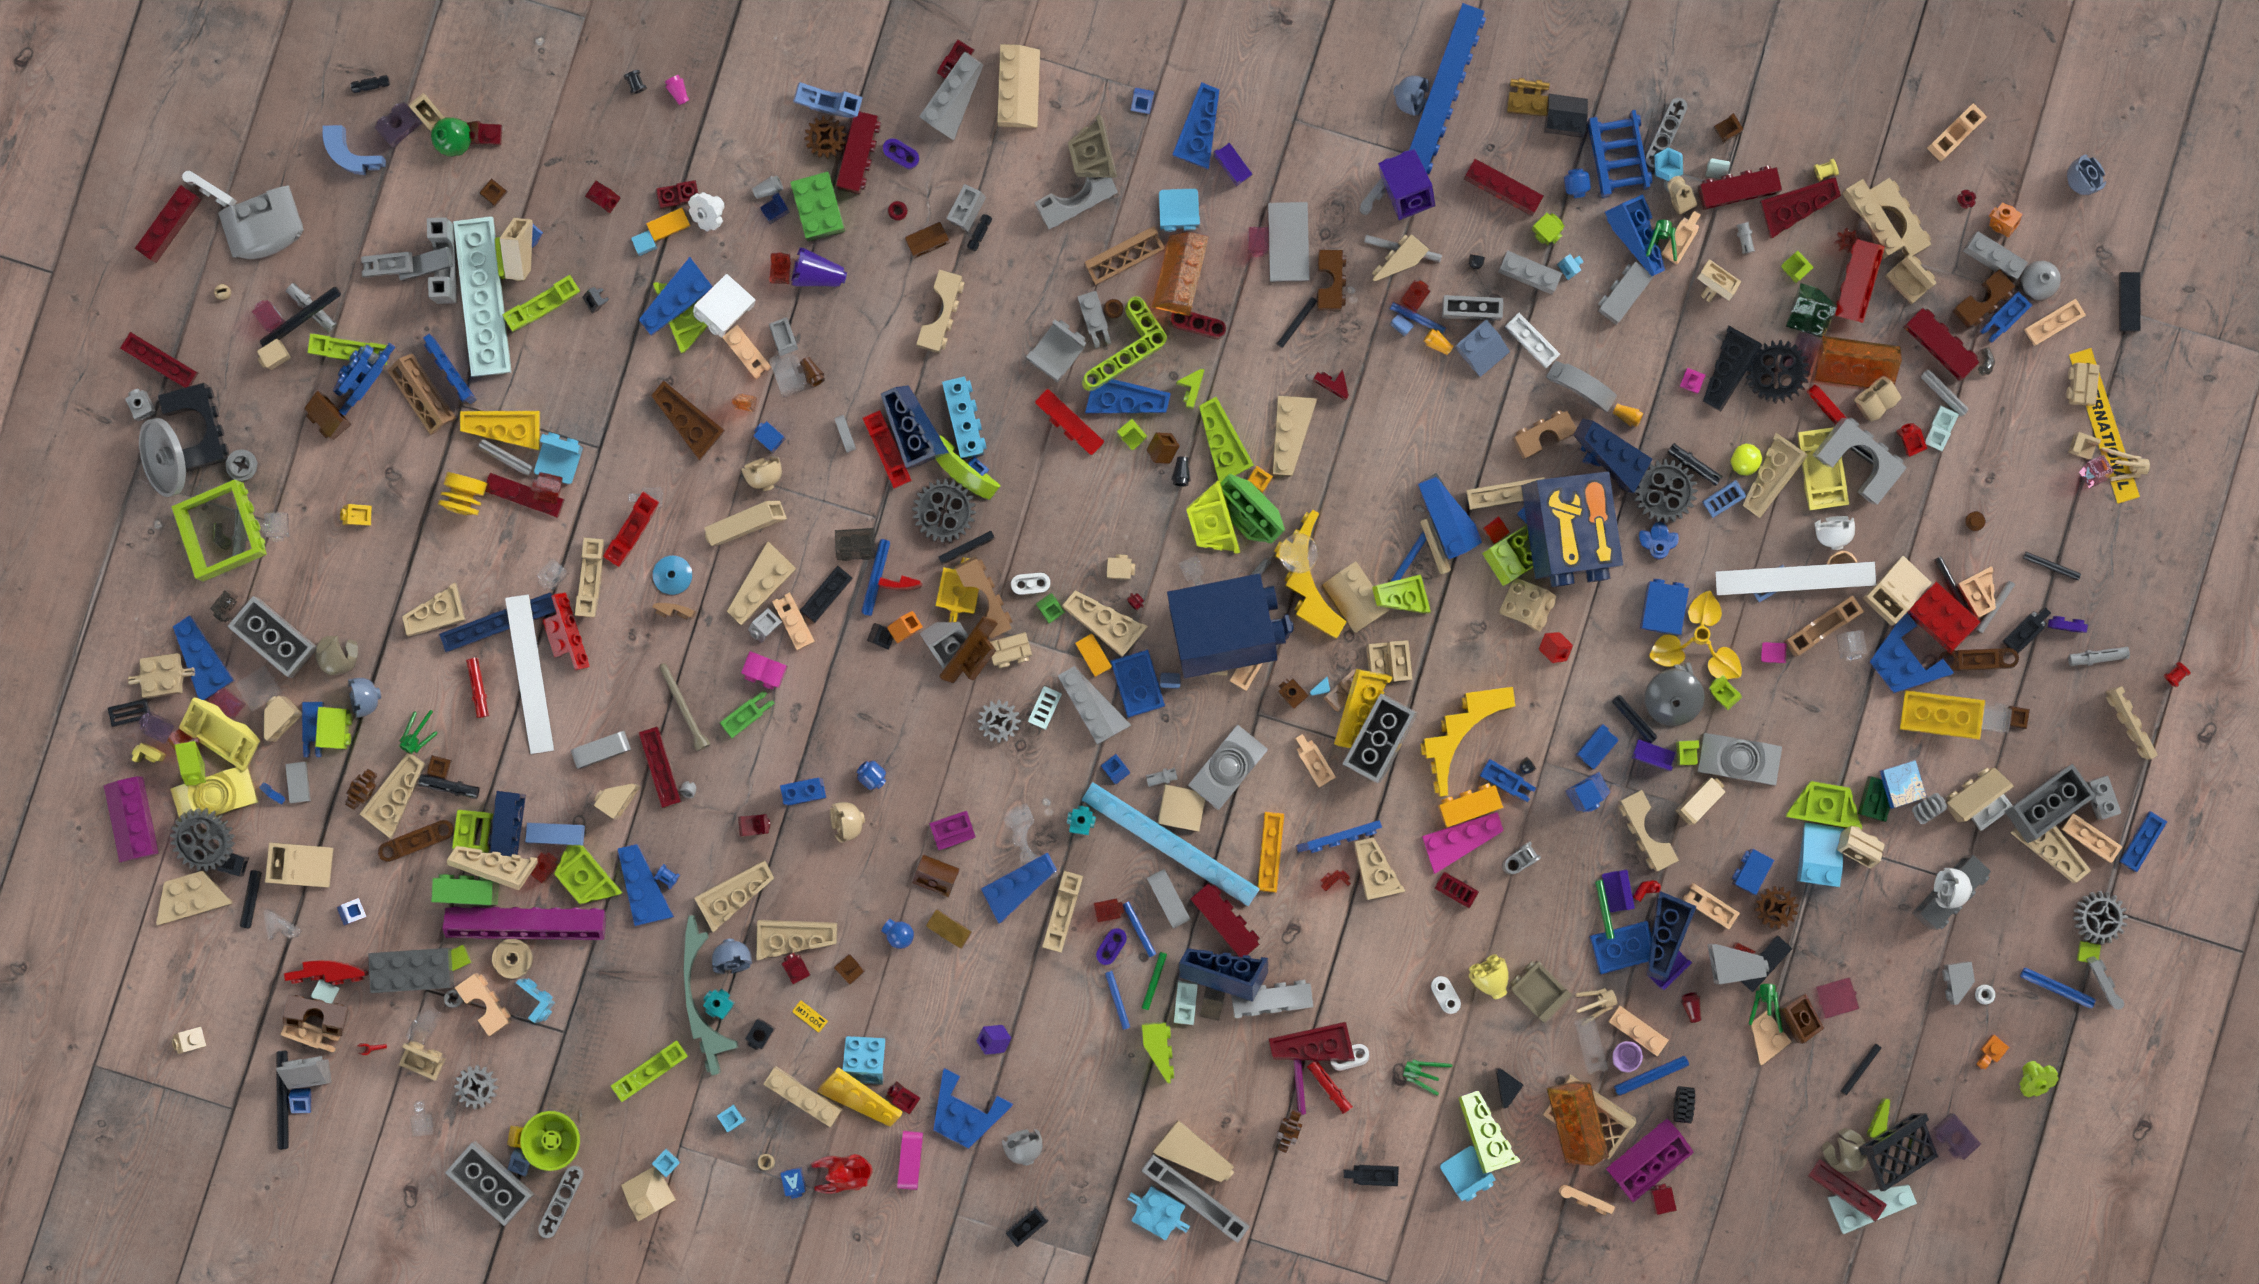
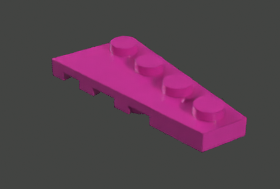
M1498 812L1422 836L1434 874L1504 830Z

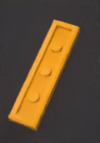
M1264 812L1257 883L1259 891L1277 893L1284 824L1283 813Z

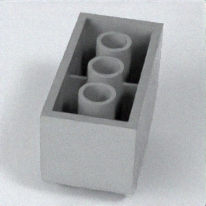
M1380 694L1343 765L1376 783H1380L1401 748L1418 712L1384 694Z

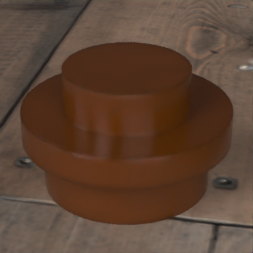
M1110 299L1104 305V312L1109 318L1116 319L1123 313V304L1117 299Z
M1974 511L1967 515L1965 523L1968 529L1979 531L1985 526L1986 520L1982 513Z

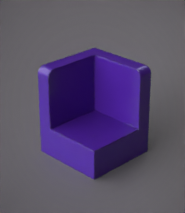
M1003 1025L983 1026L976 1041L984 1054L987 1055L1004 1053L1012 1038Z

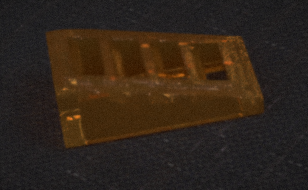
M737 394L732 399V405L736 409L750 412L755 411L757 397Z

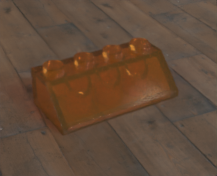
M1193 232L1169 236L1152 307L1190 316L1209 236Z
M1822 336L1818 350L1815 381L1870 388L1877 379L1885 376L1895 385L1902 362L1901 346Z
M1575 1081L1546 1088L1565 1163L1594 1166L1608 1158L1607 1145L1591 1083Z

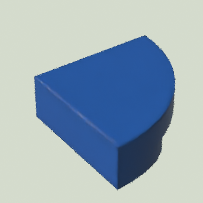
M263 782L259 787L268 797L281 805L285 801V797L281 793L274 791L267 783Z

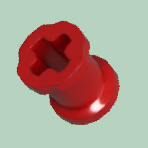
M2177 662L2176 667L2169 674L2166 673L2164 678L2176 688L2179 686L2178 683L2185 676H2189L2191 672L2181 662Z

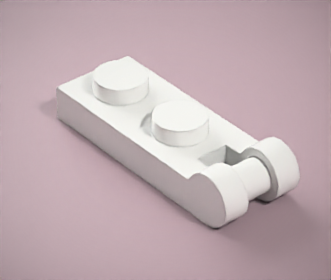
M186 171L183 173L182 178L186 183L191 186L198 185L201 187L199 191L208 197L210 194L217 197L215 201L226 207L227 204L229 206L236 204L237 201L193 172Z

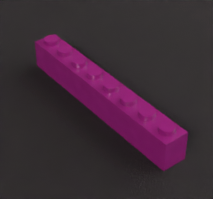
M453 906L445 908L443 922L445 938L604 940L606 929L605 910L599 908L560 909L554 907L551 909H541L533 907L531 909H523L519 907L481 908L474 906L472 908H461Z

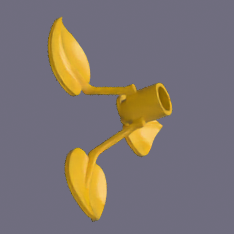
M1710 590L1696 597L1689 607L1688 617L1690 621L1694 624H1700V627L1695 630L1693 637L1681 645L1680 640L1676 636L1671 634L1663 635L1655 642L1649 654V657L1655 663L1665 667H1674V665H1679L1684 661L1685 653L1682 649L1686 648L1692 642L1698 645L1707 644L1713 656L1708 661V669L1713 677L1720 678L1724 675L1728 680L1740 678L1742 674L1740 660L1732 649L1721 647L1715 653L1712 648L1711 641L1709 640L1710 630L1704 625L1714 626L1721 619L1722 610Z

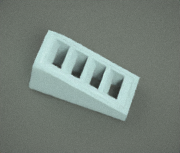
M1044 686L1028 722L1046 730L1062 694ZM1045 693L1056 697L1055 701L1044 697ZM1042 700L1053 704L1052 707L1041 704ZM1040 707L1044 710L1049 711V714L1046 715L1037 710ZM1035 715L1045 718V722L1034 718Z

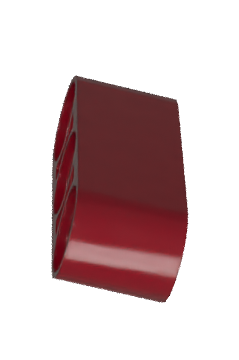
M1176 309L1171 314L1170 322L1176 329L1216 340L1223 338L1226 333V325L1219 319L1183 309ZM1178 314L1183 315L1185 321L1181 324L1174 321V317ZM1201 320L1204 326L1201 329H1196L1193 326V322ZM1219 325L1223 331L1220 334H1214L1212 327Z

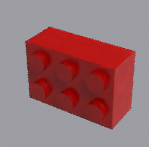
M1937 582L1907 612L1918 625L1950 654L1980 624V621Z

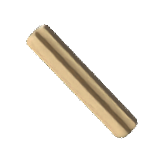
M1425 518L1420 521L1438 570L1440 574L1448 573L1451 571L1432 519Z

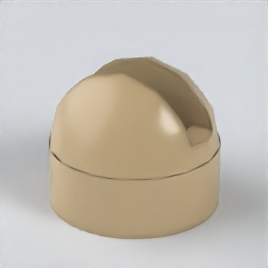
M220 284L216 286L214 294L220 300H227L231 296V289L225 284ZM224 289H226V291H227V292L218 293L219 290H224Z
M763 1154L758 1159V1166L763 1170H770L775 1165V1160L770 1154ZM770 1158L771 1160H770L768 1166L765 1167V1165H766L767 1162H768V1159Z

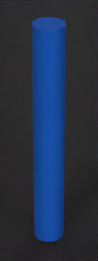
M1395 302L1392 303L1391 310L1430 329L1438 330L1443 335L1446 327Z
M1424 532L1421 533L1390 580L1391 582L1400 580L1427 540Z
M1130 902L1122 904L1148 956H1154L1156 952Z
M1113 971L1106 972L1105 975L1123 1030L1128 1029L1130 1024Z

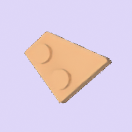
M1992 566L1957 585L1977 619L1996 609Z

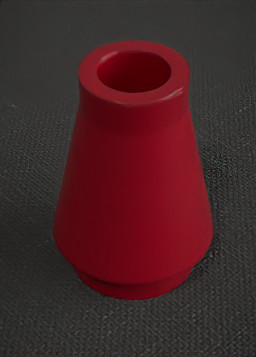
M1697 992L1682 995L1681 1003L1689 1017L1690 1023L1701 1021L1700 996L1697 995Z

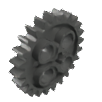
M1667 459L1663 460L1662 465L1656 460L1655 467L1650 463L1649 471L1646 470L1638 485V489L1634 492L1638 494L1634 501H1640L1637 508H1644L1643 515L1647 512L1650 513L1649 520L1655 516L1657 523L1661 518H1663L1664 524L1668 522V518L1675 522V516L1682 519V512L1689 514L1687 507H1694L1690 501L1697 500L1695 496H1692L1693 493L1698 492L1697 489H1692V486L1697 484V482L1690 481L1694 475H1687L1686 473L1689 469L1682 470V463L1677 467L1675 466V460H1672L1670 465H1668ZM1659 474L1662 476V484L1654 482V475ZM1678 479L1681 481V489L1673 487V480ZM1653 486L1657 489H1663L1667 487V491L1681 493L1682 497H1678L1677 495L1668 493L1666 496H1664L1663 491L1651 490L1648 487ZM1649 494H1656L1658 502L1651 503L1649 501ZM1670 498H1673L1677 501L1676 508H1670L1668 506V500Z
M937 479L935 486L929 482L930 488L927 489L923 486L922 488L925 493H917L920 500H914L918 507H914L912 510L918 514L914 515L913 519H919L915 525H922L923 527L920 529V532L927 531L926 538L933 535L934 542L938 537L941 539V543H944L945 538H948L951 543L953 536L959 540L958 534L966 535L964 529H971L968 523L975 522L971 515H975L976 511L971 510V508L975 507L976 504L969 502L973 499V496H966L969 490L965 489L962 491V484L955 487V480L950 485L947 479L944 480L943 484ZM935 494L943 495L944 498L941 503L936 504L933 502L932 499ZM950 494L951 498L947 505L949 514H944L942 525L938 528L937 525L942 515L939 509L944 508L947 495ZM954 500H960L962 507L954 510L951 507V503ZM930 512L936 513V521L928 522L926 519L927 514ZM949 518H953L956 521L955 527L951 529L945 526V522Z
M197 808L195 811L190 809L187 814L184 812L180 816L181 818L175 821L176 824L171 828L174 831L170 834V837L175 838L170 844L176 845L172 851H179L180 853L177 859L183 857V864L190 862V868L197 865L198 871L203 866L205 871H208L210 868L215 870L218 865L222 866L225 863L224 861L230 858L229 855L234 851L231 847L235 845V842L230 841L235 835L229 834L233 828L225 826L228 820L222 822L223 815L221 814L216 817L215 810L209 814L208 808H205L202 812L200 808ZM201 823L204 824L207 827V829H203ZM186 834L190 835L192 840L188 839ZM213 839H216L219 845L215 844ZM198 849L202 850L204 852V855H201Z

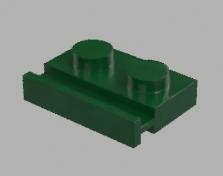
M1868 776L1858 814L1886 822L1890 805L1882 779Z

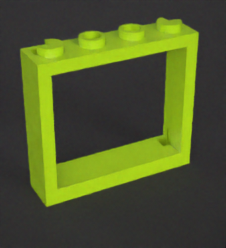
M234 479L171 506L195 579L204 582L267 555L264 545L266 542L260 535L259 522L253 515L254 507L247 497L248 489H245L244 483ZM233 491L252 549L207 567L188 510Z

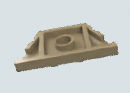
M1099 114L1095 117L1096 121L1089 128L1085 126L1077 136H1074L1068 142L1074 171L1078 177H1117L1104 121Z

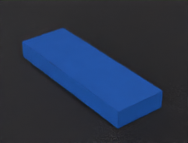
M2149 811L2119 862L2134 872H2138L2167 821Z

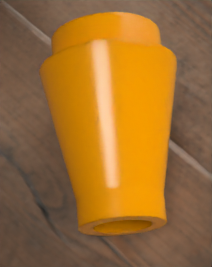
M1433 328L1423 340L1426 346L1445 355H1448L1454 347L1438 330L1435 331Z
M1618 403L1613 411L1614 415L1630 427L1634 426L1636 428L1644 414L1640 412V409L1623 406Z

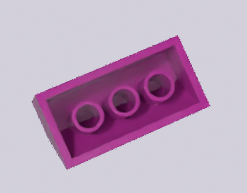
M136 776L103 785L119 863L159 854L144 778Z
M1665 1119L1632 1148H1629L1626 1153L1613 1161L1606 1170L1634 1203L1694 1152L1678 1129L1668 1119Z

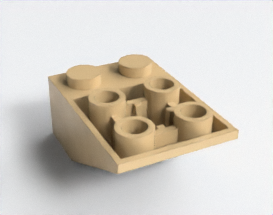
M1405 234L1398 242L1399 248L1396 251L1392 249L1385 257L1387 262L1383 266L1379 264L1372 272L1374 275L1372 279L1377 281L1417 265L1429 249L1412 234L1409 236Z
M1902 556L1862 599L1890 625H1894L1914 605L1932 582Z
M269 843L265 882L330 887L333 848Z

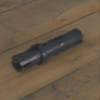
M1673 443L1669 448L1670 450L1667 451L1668 454L1679 460L1682 466L1686 465L1714 484V486L1723 477L1692 456V452L1685 451L1676 443Z
M421 774L419 778L420 787L449 792L458 797L461 795L477 799L479 796L480 787L463 784L462 781L453 782Z

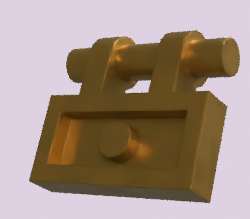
M1518 78V80L1510 79V87H1517V93L1509 92L1507 113L1546 117L1548 96L1541 95V90L1549 91L1550 83L1542 82V80L1527 81L1525 78ZM1523 89H1535L1534 94H1524Z

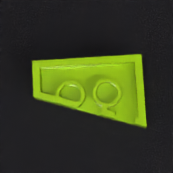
M1421 574L1372 587L1377 606L1424 614L1431 613Z

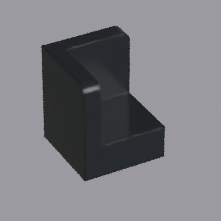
M232 853L222 866L217 867V871L244 877L249 857Z

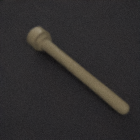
M665 663L660 664L659 668L695 738L693 739V745L696 751L710 746L708 738L701 735L668 666Z

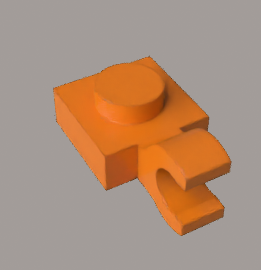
M1992 1034L1980 1049L1984 1055L1978 1060L1976 1065L1981 1069H1986L1991 1060L1997 1063L2010 1047L1996 1035Z

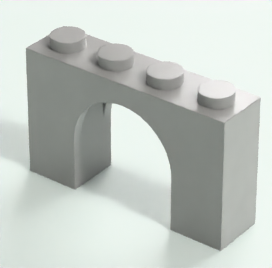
M427 218V238L432 242L433 250L449 247L453 267L434 273V277H428L429 298L437 304L457 303L454 224L447 218Z
M1841 418L1813 453V456L1826 467L1833 468L1850 447L1855 445L1865 447L1871 453L1874 465L1872 473L1857 492L1871 504L1878 505L1907 467L1902 464L1904 461L1895 454L1892 456L1887 452L1889 450L1887 446L1881 442H1875L1873 440L1874 436L1867 430L1862 431L1858 427L1859 423L1854 419Z

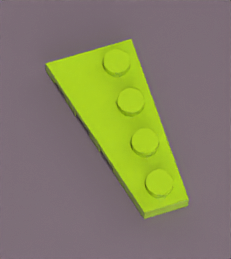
M1217 397L1201 404L1199 409L1218 481L1221 483L1227 475L1232 474L1236 476L1253 467L1254 464Z

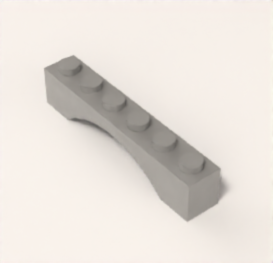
M1154 1153L1142 1167L1141 1171L1176 1195L1237 1243L1249 1229V1224Z

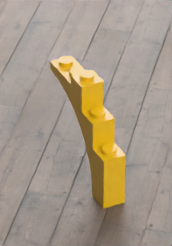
M1312 509L1311 513L1306 512L1301 522L1304 523L1300 530L1296 528L1291 537L1294 540L1293 543L1286 539L1283 543H1278L1274 550L1277 553L1275 558L1295 569L1294 572L1289 571L1284 579L1287 582L1285 587L1305 598L1304 601L1300 599L1294 610L1297 613L1295 616L1330 637L1337 639L1347 621L1337 615L1325 603L1314 584L1310 572L1308 559L1309 540L1312 528L1319 515L1318 512Z
M1513 687L1465 693L1461 701L1463 710L1466 709L1467 713L1444 716V720L1441 721L1442 732H1446V736L1425 738L1423 743H1420L1421 755H1425V759L1433 758L1434 762H1431L1432 774H1436V781L1433 782L1434 792L1438 793L1439 797L1448 796L1449 767L1454 752L1462 738L1475 724L1486 716L1499 710L1515 707Z

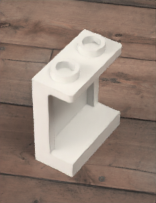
M726 274L694 305L693 312L697 320L700 322L704 321L714 335H719L722 338L725 332L746 311L749 312L754 307L756 300Z

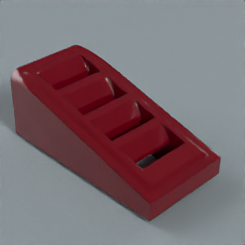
M1443 872L1434 888L1470 909L1479 893L1478 890L1446 872ZM1448 878L1450 879V882L1444 890L1442 889V886ZM1455 882L1457 883V886L1451 894L1449 893V890ZM1462 886L1464 890L1458 898L1456 895ZM1469 890L1471 894L1465 902L1463 899Z

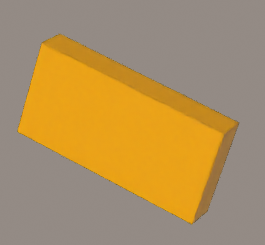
M679 208L646 223L654 242L691 226L683 208Z
M1092 633L1075 643L1095 677L1112 668Z

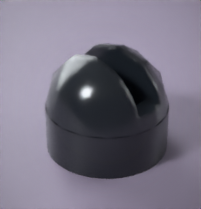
M1469 255V265L1471 268L1479 269L1483 266L1485 257Z
M1528 757L1524 758L1520 763V770L1525 774L1532 773L1537 769Z

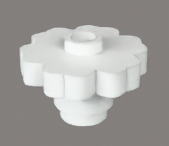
M704 192L693 195L688 201L691 207L689 213L692 220L698 222L699 227L705 231L715 230L720 227L723 222L721 215L724 209L722 199L718 196L712 197Z

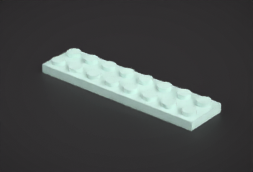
M484 217L453 221L471 377L512 373L506 320L502 316L505 311L501 278L498 276L494 241L496 238L494 218Z

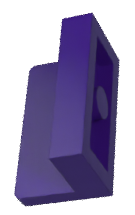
M1230 143L1220 150L1214 151V157L1236 187L1253 175Z
M1638 739L1631 758L1666 771H1672V763L1676 752Z
M1627 869L1602 874L1609 912L1635 909Z
M1678 951L1666 982L1648 977L1661 990H1665L1692 962Z

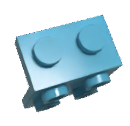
M1171 189L1159 192L1160 229H1164L1166 232H1173L1176 229L1194 231L1200 227L1197 189Z
M548 432V435L542 434L540 442L543 444L534 469L535 474L565 484H571L583 447L578 445L579 441L567 438V441L559 439L560 435Z
M529 978L518 979L516 984L540 1002L528 1018L534 1023L546 1021L552 1013L550 1009L555 1004L552 1000L553 996L545 990L543 992L536 988L537 984Z
M1468 1146L1440 1165L1442 1172L1461 1201H1470L1477 1196V1191L1489 1189L1494 1185L1492 1182L1496 1180L1491 1172L1483 1174L1473 1146Z

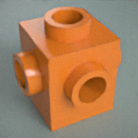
M2002 202L1998 208L1995 207L1991 211L1989 226L1995 232L2009 238L2020 225L2023 214L2018 212L2013 206Z

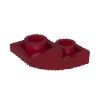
M696 180L656 188L659 209L686 204L693 195L698 193Z

